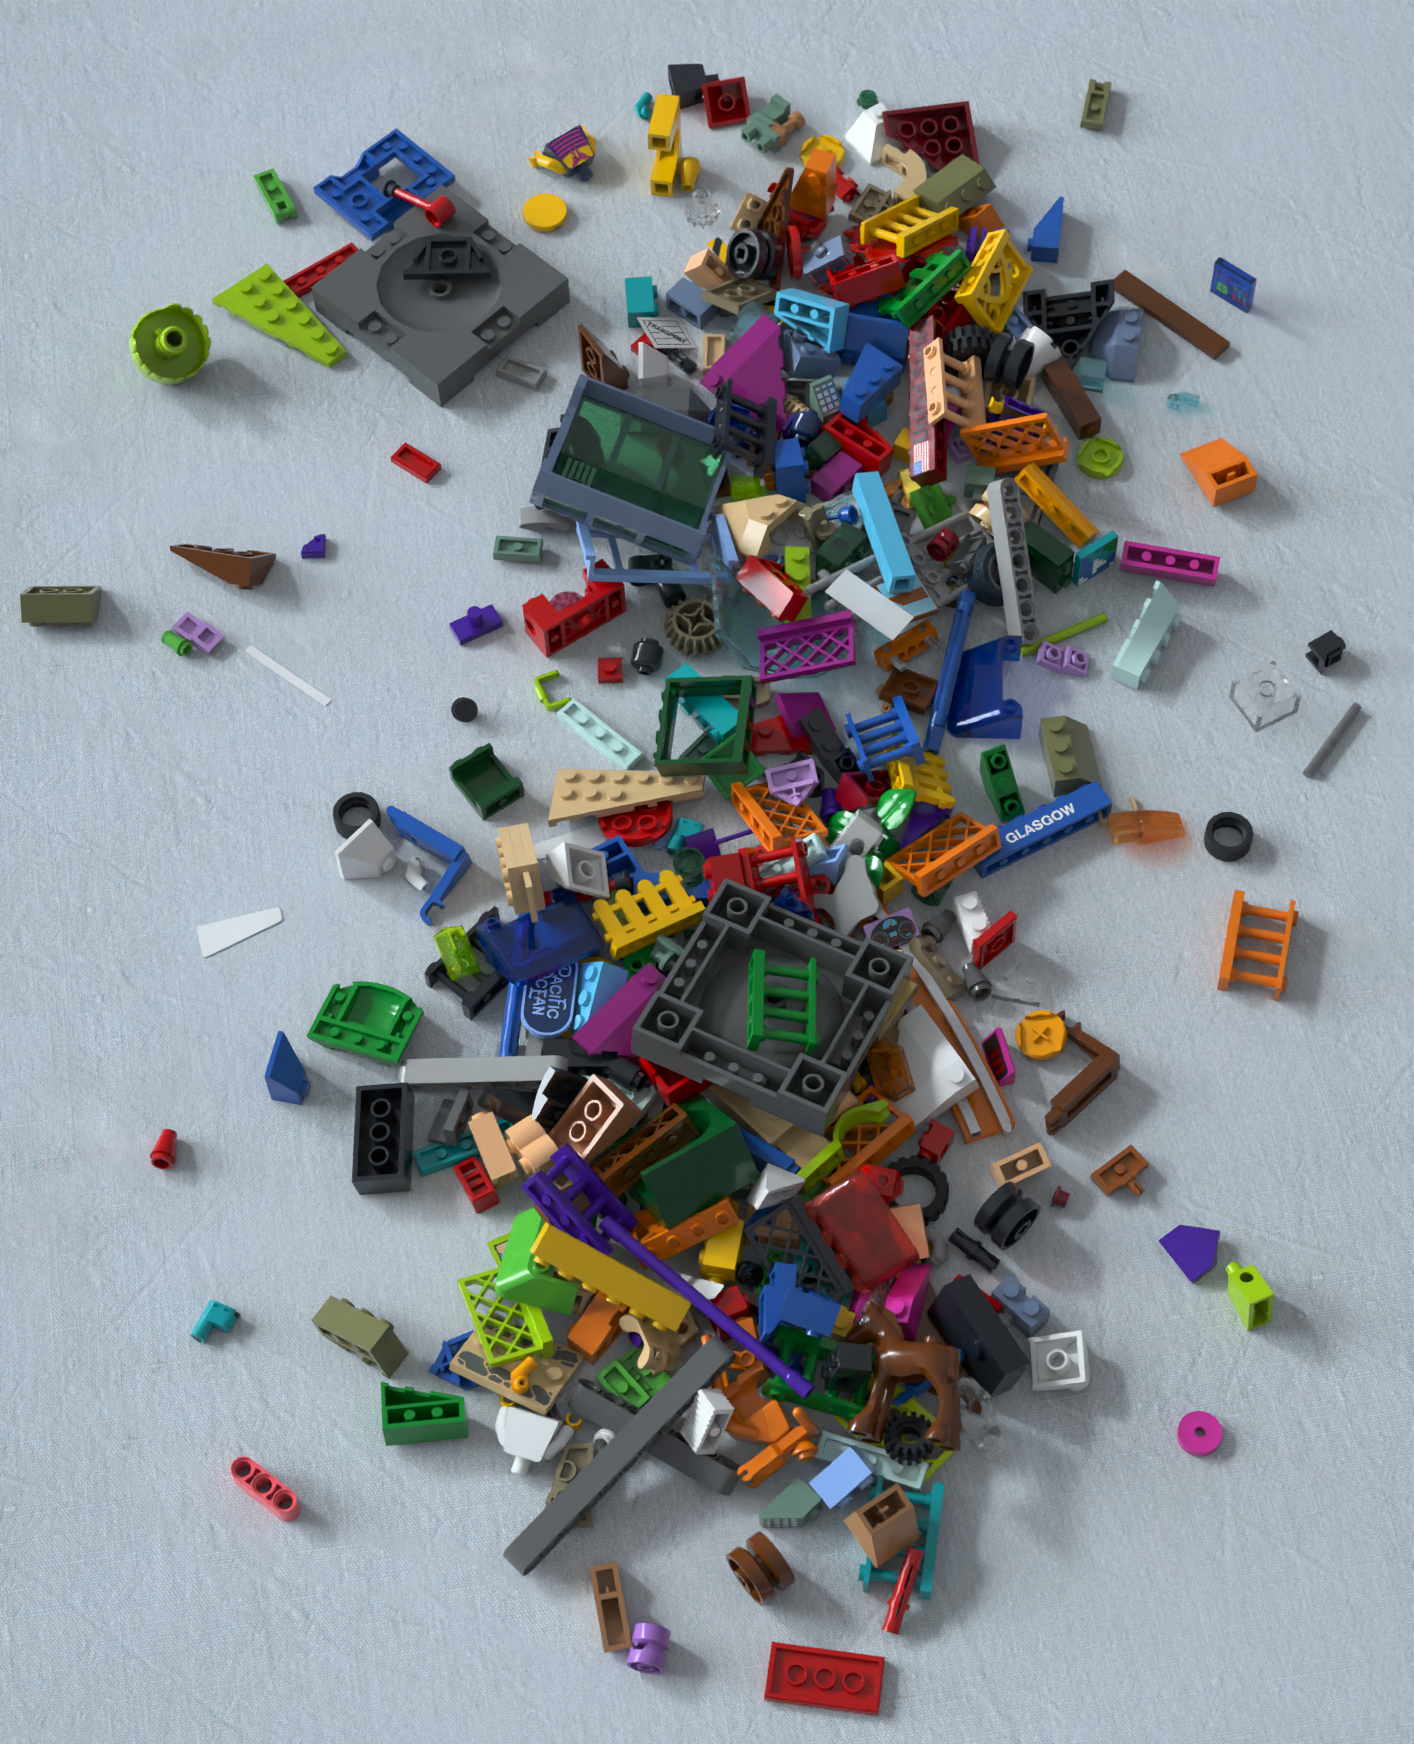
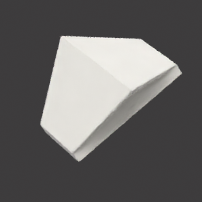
M768 1163L745 1200L757 1210L787 1202L798 1194L805 1180L803 1177Z

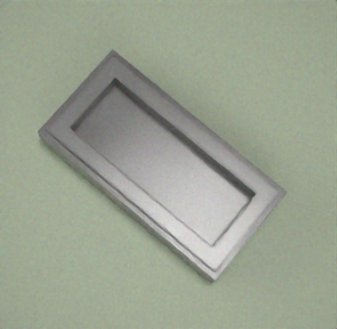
M506 355L496 370V376L537 391L547 376V370Z

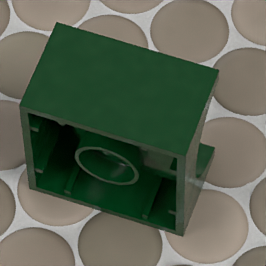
M698 1093L686 1098L677 1105L690 1117L700 1134L674 1154L640 1172L642 1179L627 1189L629 1196L667 1229L674 1227L760 1178L738 1124ZM674 1114L667 1121H671L673 1118L677 1116V1114ZM656 1116L629 1130L608 1147L609 1151L611 1152ZM651 1132L646 1136V1138L650 1137L655 1132ZM634 1148L629 1149L628 1151L625 1152V1154H628V1153L631 1152Z

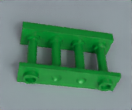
M754 949L749 962L747 1050L757 1051L761 1041L766 1039L804 1044V1054L811 1056L813 1049L818 1048L820 1035L816 1033V985L819 982L820 969H816V958L811 957L806 970L770 965L768 961H765V950ZM773 975L805 980V991L769 986L767 982H764V977ZM771 996L805 1001V1012L768 1007V1004H764V998ZM768 1017L805 1023L804 1034L769 1029L767 1025H763V1020Z
M779 1325L773 1335L771 1345L780 1349L779 1358L788 1366L791 1352L805 1355L806 1363L803 1376L813 1384L817 1360L827 1361L830 1351H833L839 1342L824 1337L819 1339L806 1334L804 1331ZM872 1352V1371L869 1374V1376L873 1373V1362L876 1356L875 1352ZM775 1374V1379L768 1378L761 1394L768 1396L771 1400L790 1402L849 1421L866 1407L864 1403L869 1376L858 1392L855 1393L853 1403L838 1399L839 1391L828 1390L827 1395L813 1391L804 1399L777 1374Z

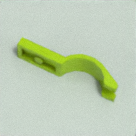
M883 1099L853 1107L841 1115L835 1123L833 1131L834 1140L796 1174L805 1180L801 1188L805 1194L845 1159L842 1141L850 1129L862 1123L882 1125L891 1117V1113L885 1110L889 1106L887 1101Z

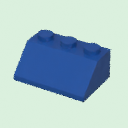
M848 313L844 349L836 351L841 359L840 363L856 365L866 342L903 365L902 373H904L909 353V328L904 327L901 321Z

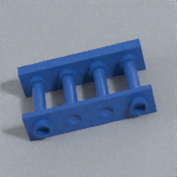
M901 695L892 698L895 707L891 708L890 712L854 724L850 713L845 714L848 724L844 725L849 739L854 738L861 757L860 760H857L861 775L867 774L869 782L874 781L870 769L907 756L909 758L914 757L917 766L927 763ZM895 721L891 725L858 736L860 732ZM898 732H899V734H900V735H898V736H895V737H892V738H889V739H886V740L877 742V743H875V744H872V745H869V746H866V747H862L863 744H866V743H869V742H872V741L881 739V738H883V737H886V736H889V735H892V734H895V733H898ZM902 744H904V746H905V747H902V748L893 750V751H891V752H888V753H885V754H882V755L873 757V758L868 759V760H867V758H866V757H868V756H870V755H873V754H876V753H879V752H882V751L891 749V748H893V747H896V746H899V745H902Z

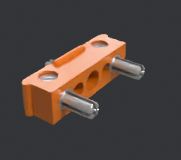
M925 620L906 632L898 634L893 640L874 650V656L877 666H881L885 671L889 672L896 667L900 672H903L906 669L904 662L930 647L938 651L941 649V644L939 643L936 628L931 625L930 620Z

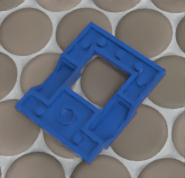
M396 128L362 152L356 166L342 177L330 175L313 187L314 194L371 241H374L383 233L391 232L394 229L393 222L415 206L398 197L391 199L385 197L380 190L370 183L380 176L379 169L396 158L420 177L404 190L422 199L439 186L443 185L447 188L456 180L452 172Z

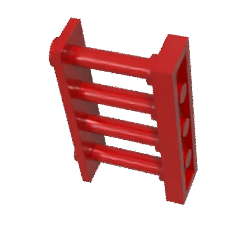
M790 837V847L760 854L755 851V848L745 847L737 849L746 887L763 893L766 888L798 881L800 897L777 901L771 904L785 910L803 906L805 918L822 925L821 918L817 916L806 860L808 847L802 837ZM793 856L795 872L764 879L760 877L759 867L762 863Z

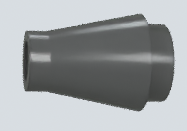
M945 909L941 914L923 924L922 936L932 935L936 940V944L941 943L952 924L956 921V915L951 910Z
M974 962L965 964L962 967L968 995L976 1001L986 999L992 993L991 982L977 968Z

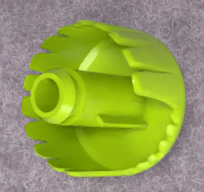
M171 303L166 307L154 309L143 315L135 324L129 343L130 354L137 369L148 379L164 385L180 384L195 376L205 365L211 347V338L208 337L209 329L206 324L202 325V317L198 314L194 315V311L191 308H182V305L178 303Z

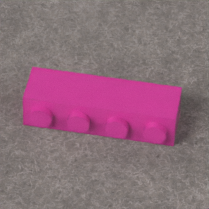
M1125 541L1119 571L1214 587L1220 557Z

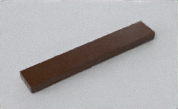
M1124 270L1114 279V291L1137 307L1144 309V312L1213 360L1217 359L1229 348L1230 342L1127 270Z

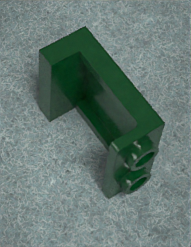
M490 743L476 748L471 754L463 759L456 760L449 767L451 781L483 821L524 796L522 781L518 776L512 777L495 756L493 746Z

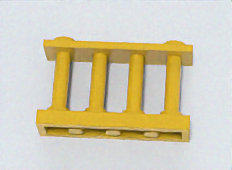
M914 195L861 222L860 244L864 245L876 238L895 243L897 245L896 256L905 258L957 231L959 208L952 206L940 213L920 208V196Z

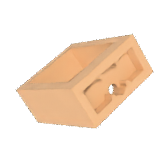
M482 1111L471 1117L472 1120L468 1124L494 1188L496 1189L518 1180L517 1169L493 1112L487 1114L486 1111Z

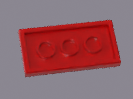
M772 1642L764 1701L878 1716L885 1657Z

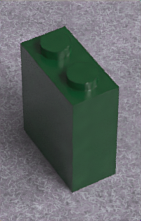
M1030 520L1024 526L1031 576L1056 594L1062 588H1067L1072 582L1075 552Z

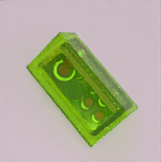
M462 925L442 928L434 935V941L452 981L481 971Z

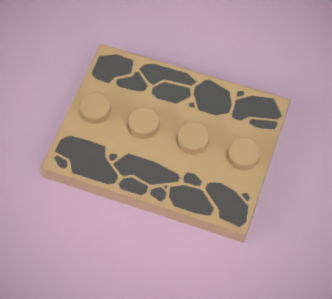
M494 1313L492 1316L493 1319L503 1323L506 1319L497 1313ZM512 1320L509 1323L510 1326L515 1328H522V1325ZM489 1324L484 1329L485 1334L493 1337L499 1331V1328ZM474 1330L450 1362L449 1370L546 1416L584 1363L585 1356L553 1341L554 1356L543 1359L542 1355L539 1354L531 1357L538 1366L528 1375L529 1389L527 1392L519 1394L511 1387V1373L525 1359L491 1369L477 1332ZM504 1331L500 1340L512 1344L517 1335ZM522 1338L517 1346L527 1349L534 1347L532 1341ZM496 1345L492 1351L493 1357L497 1358L506 1355L508 1350Z

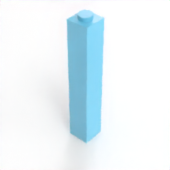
M879 472L856 473L852 492L888 594L912 592L916 574Z

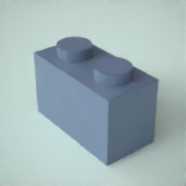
M684 277L666 293V308L700 330L718 315V306L701 300L704 290L695 282H690Z

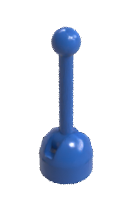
M849 505L842 507L838 515L827 517L829 521L838 519L845 525H852L858 521V512L855 506Z

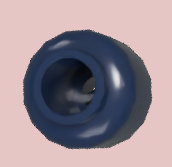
M805 409V411H799L794 414L789 433L792 439L798 438L799 444L810 445V443L817 441L823 422L818 417L816 411Z

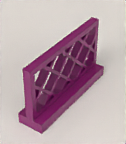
M851 610L757 629V637L760 641L761 683L765 684L856 665L855 633L858 632V624ZM849 634L843 642L836 639L838 636ZM826 639L819 647L812 644L814 641ZM831 643L838 646L831 654L824 651ZM802 644L795 652L789 649L793 645ZM779 648L772 657L767 654L768 650ZM808 648L814 650L807 659L801 656ZM843 650L849 653V658L840 660L836 658ZM785 652L791 655L784 664L777 661ZM819 655L826 658L821 664H813ZM796 660L802 662L796 669L789 668ZM773 664L779 667L775 673L767 674V670Z

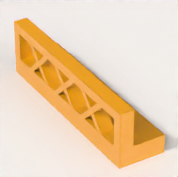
M1034 462L1027 465L1014 479L1078 549L1098 531Z

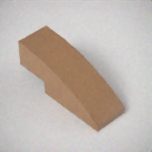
M617 1561L590 1566L589 1570L604 1653L631 1648L632 1643Z

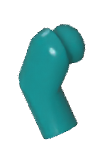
M648 92L643 93L634 107L639 118L642 120L650 119L653 114L652 108H648L653 97Z

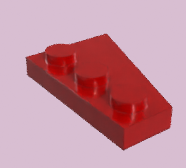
M782 715L753 725L751 751L755 756H765L767 753H781V756L800 751L806 755L813 754L812 749L808 745L810 743L808 738L792 737Z

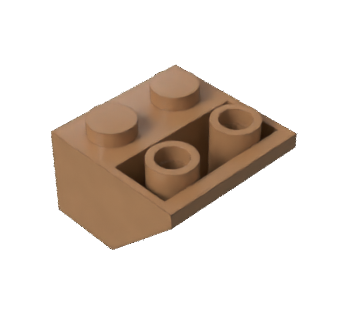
M898 1483L866 1503L844 1520L875 1568L920 1538L914 1506Z

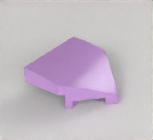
M813 758L765 770L770 794L795 807H799L819 784Z

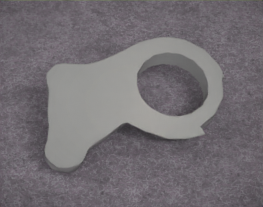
M853 855L846 861L844 874L832 895L813 894L816 910L824 909L829 912L834 919L835 931L849 937L860 921L873 920L882 907L877 897L876 887L868 874L867 862L859 855ZM803 906L795 908L796 911L794 913L805 918Z

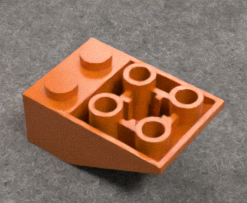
M1223 438L1180 453V457L1212 507L1255 491L1258 473L1248 458Z

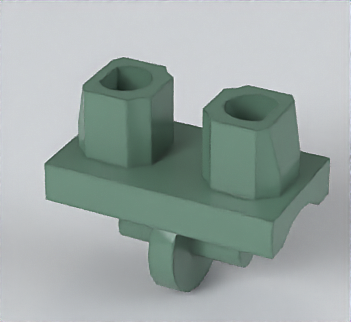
M661 934L657 937L656 945L649 957L659 963L658 967L661 971H671L684 949L680 947L679 941L673 937L668 939Z

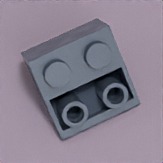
M785 329L784 363L790 378L819 380L828 375L834 378L841 362L837 352H826L823 346L816 341L812 342L809 340L808 336L799 329Z

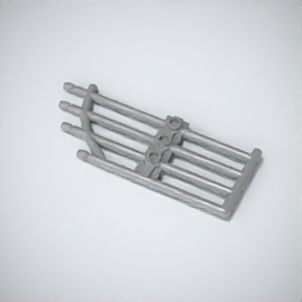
M965 502L957 507L961 513L910 537L906 532L901 533L913 569L917 572L938 608L958 599L963 590L971 591L967 583L951 591L944 580L956 574L950 567L937 573L930 564L934 559L928 553L923 555L916 544L937 535L944 528L949 529L966 520L974 529V531L970 532L972 537L984 535L987 538V544L994 542L992 536L969 516L970 509ZM964 536L959 537L960 543L963 540ZM875 554L831 575L825 569H822L817 574L821 579L814 584L808 585L804 589L805 593L810 595L828 586L830 587L846 569L855 574L876 564ZM881 575L866 583L874 588L876 584L882 583L884 580ZM831 599L824 604V608L827 611L833 610L842 604L835 599ZM855 613L853 614L857 623L862 621V618Z

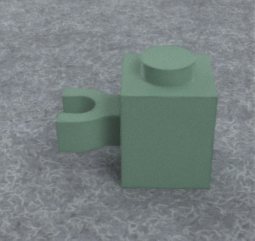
M967 464L964 497L972 498V508L976 503L982 504L981 496L988 488V485L993 481L999 480V477H995L996 467Z

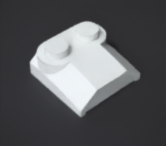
M1082 1330L1028 1338L1031 1349L1033 1391L1065 1388L1071 1391H1080L1088 1386L1090 1380L1088 1349Z

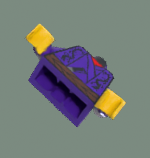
M1008 395L1005 396L1002 402H996L994 397H991L988 408L990 423L1047 413ZM1044 422L1033 424L1044 429L1046 428ZM1012 427V429L1022 433L1025 431V429L1020 427ZM995 431V435L1002 437V435L1004 434L1002 432ZM1031 431L1027 434L1038 439L1041 436ZM1007 435L1006 439L1012 440L1014 442H1018L1019 440L1018 438L1012 437L1010 435ZM1026 441L1022 442V445L1031 444ZM1001 445L1000 448H1001V449H1005V448H1010V447H1007V446H1005V445Z

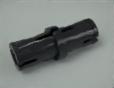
M959 1227L948 1238L949 1242L966 1254L968 1260H974L990 1274L1001 1261L982 1247L983 1243L979 1240H973Z

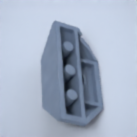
M1120 306L1109 310L1093 336L1091 354L1107 373L1110 380L1134 383L1144 309Z

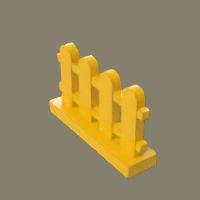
M892 734L891 738L900 734ZM902 744L885 750L884 754L905 746ZM923 752L927 763L918 766L914 757L909 758L908 756L886 764L892 789H913L917 791L915 797L917 802L931 803L941 809H951L953 807L955 798L949 795L952 786L946 782L949 773L943 770L946 763L943 758L931 752Z
M663 870L659 876L660 884L653 886L649 880H641L638 883V894L631 896L627 890L621 889L616 892V903L611 906L603 899H598L594 902L591 918L594 922L599 921L607 933L604 935L605 941L607 943L612 941L610 955L614 961L656 943L657 937L661 934L669 937L702 921V915L706 908L701 901L696 903L693 895L690 897L687 895L681 885L683 883L681 875L675 876L672 871ZM665 891L673 904L666 906L659 893ZM643 901L651 914L644 916L636 903ZM621 911L629 924L622 927L614 913Z

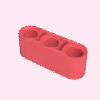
M241 1456L232 1462L230 1471L236 1485L282 1521L290 1522L298 1517L300 1505L296 1494L249 1457ZM244 1469L251 1470L250 1474L245 1477L238 1476ZM264 1485L272 1486L270 1491L266 1493L259 1492L260 1488ZM283 1502H293L290 1508L280 1509Z

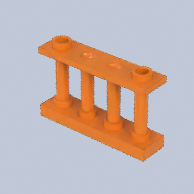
M1235 890L1217 989L1227 991L1229 982L1234 983L1235 980L1275 988L1273 1000L1278 1001L1280 992H1286L1288 977H1284L1291 927L1297 925L1299 911L1294 910L1296 901H1290L1288 912L1249 905L1248 902L1243 901L1245 891ZM1247 914L1286 922L1284 933L1246 927L1244 923H1240V917H1245ZM1242 936L1282 943L1281 954L1275 955L1240 948L1241 945H1236L1237 938L1242 939ZM1238 958L1278 965L1277 978L1239 971L1237 967H1232L1233 960L1238 961Z

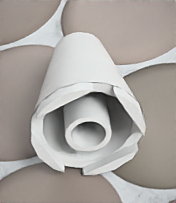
M1028 326L1024 330L1020 339L1031 341L1035 345L1032 363L1026 375L1034 377L1043 371L1044 365L1060 360L1062 355L1058 347L1054 350L1051 346L1053 340L1041 329L1035 326L1032 328Z

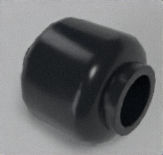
M641 638L640 641L634 643L630 663L637 669V673L651 675L652 672L660 670L664 649L659 645V641L655 639Z

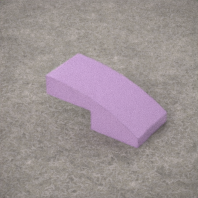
M188 611L172 626L171 630L181 638L189 639L192 646L208 654L224 639V635L208 622L203 624Z

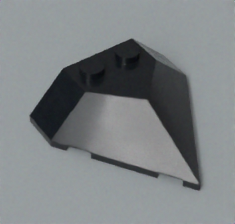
M1113 279L1090 282L1091 291L1050 297L1046 289L1023 292V312L1035 327L1044 331L1053 340L1051 346L1054 350L1057 347L1059 348L1062 355L1061 358L1066 360L1071 370L1075 367L1115 302Z

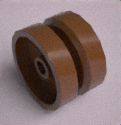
M757 1531L746 1540L747 1550L742 1547H736L726 1555V1560L746 1592L760 1606H764L775 1598L774 1587L784 1591L795 1582V1577L780 1551L766 1535Z

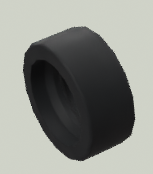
M352 792L344 795L336 802L333 807L332 816L336 830L343 838L348 839L362 826H349L343 822L344 813L355 807L369 809L372 814L370 819L378 828L381 826L380 809L377 801L371 795L363 792Z
M1221 812L1214 815L1208 821L1205 829V848L1210 855L1218 860L1225 862L1237 861L1243 858L1250 850L1253 839L1252 826L1245 817L1234 812ZM1221 827L1234 828L1242 834L1243 841L1237 846L1228 847L1221 845L1215 840L1214 831Z

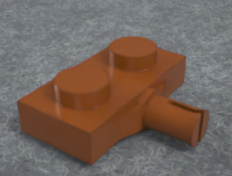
M1131 1144L1093 1172L1090 1179L1107 1197L1126 1186L1136 1197H1139L1144 1193L1145 1189L1135 1178L1148 1168L1149 1163Z

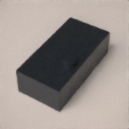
M408 1082L356 1086L352 1183L359 1195L411 1191L415 1095Z
M970 1274L944 1285L927 1310L928 1315L948 1345L962 1350L964 1360H962L961 1364L986 1401L1012 1389L1031 1362Z

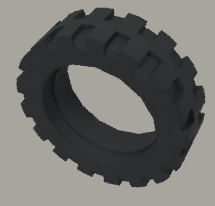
M915 1155L911 1156V1158H898V1161L895 1163L894 1161L891 1162L888 1168L899 1171L901 1177L916 1174L931 1181L935 1187V1198L930 1205L922 1208L925 1227L929 1225V1222L937 1221L939 1215L945 1212L949 1198V1183H947L945 1172H941L940 1166L937 1163H931L930 1159L925 1157L920 1159ZM893 1200L889 1203L888 1208L899 1204Z

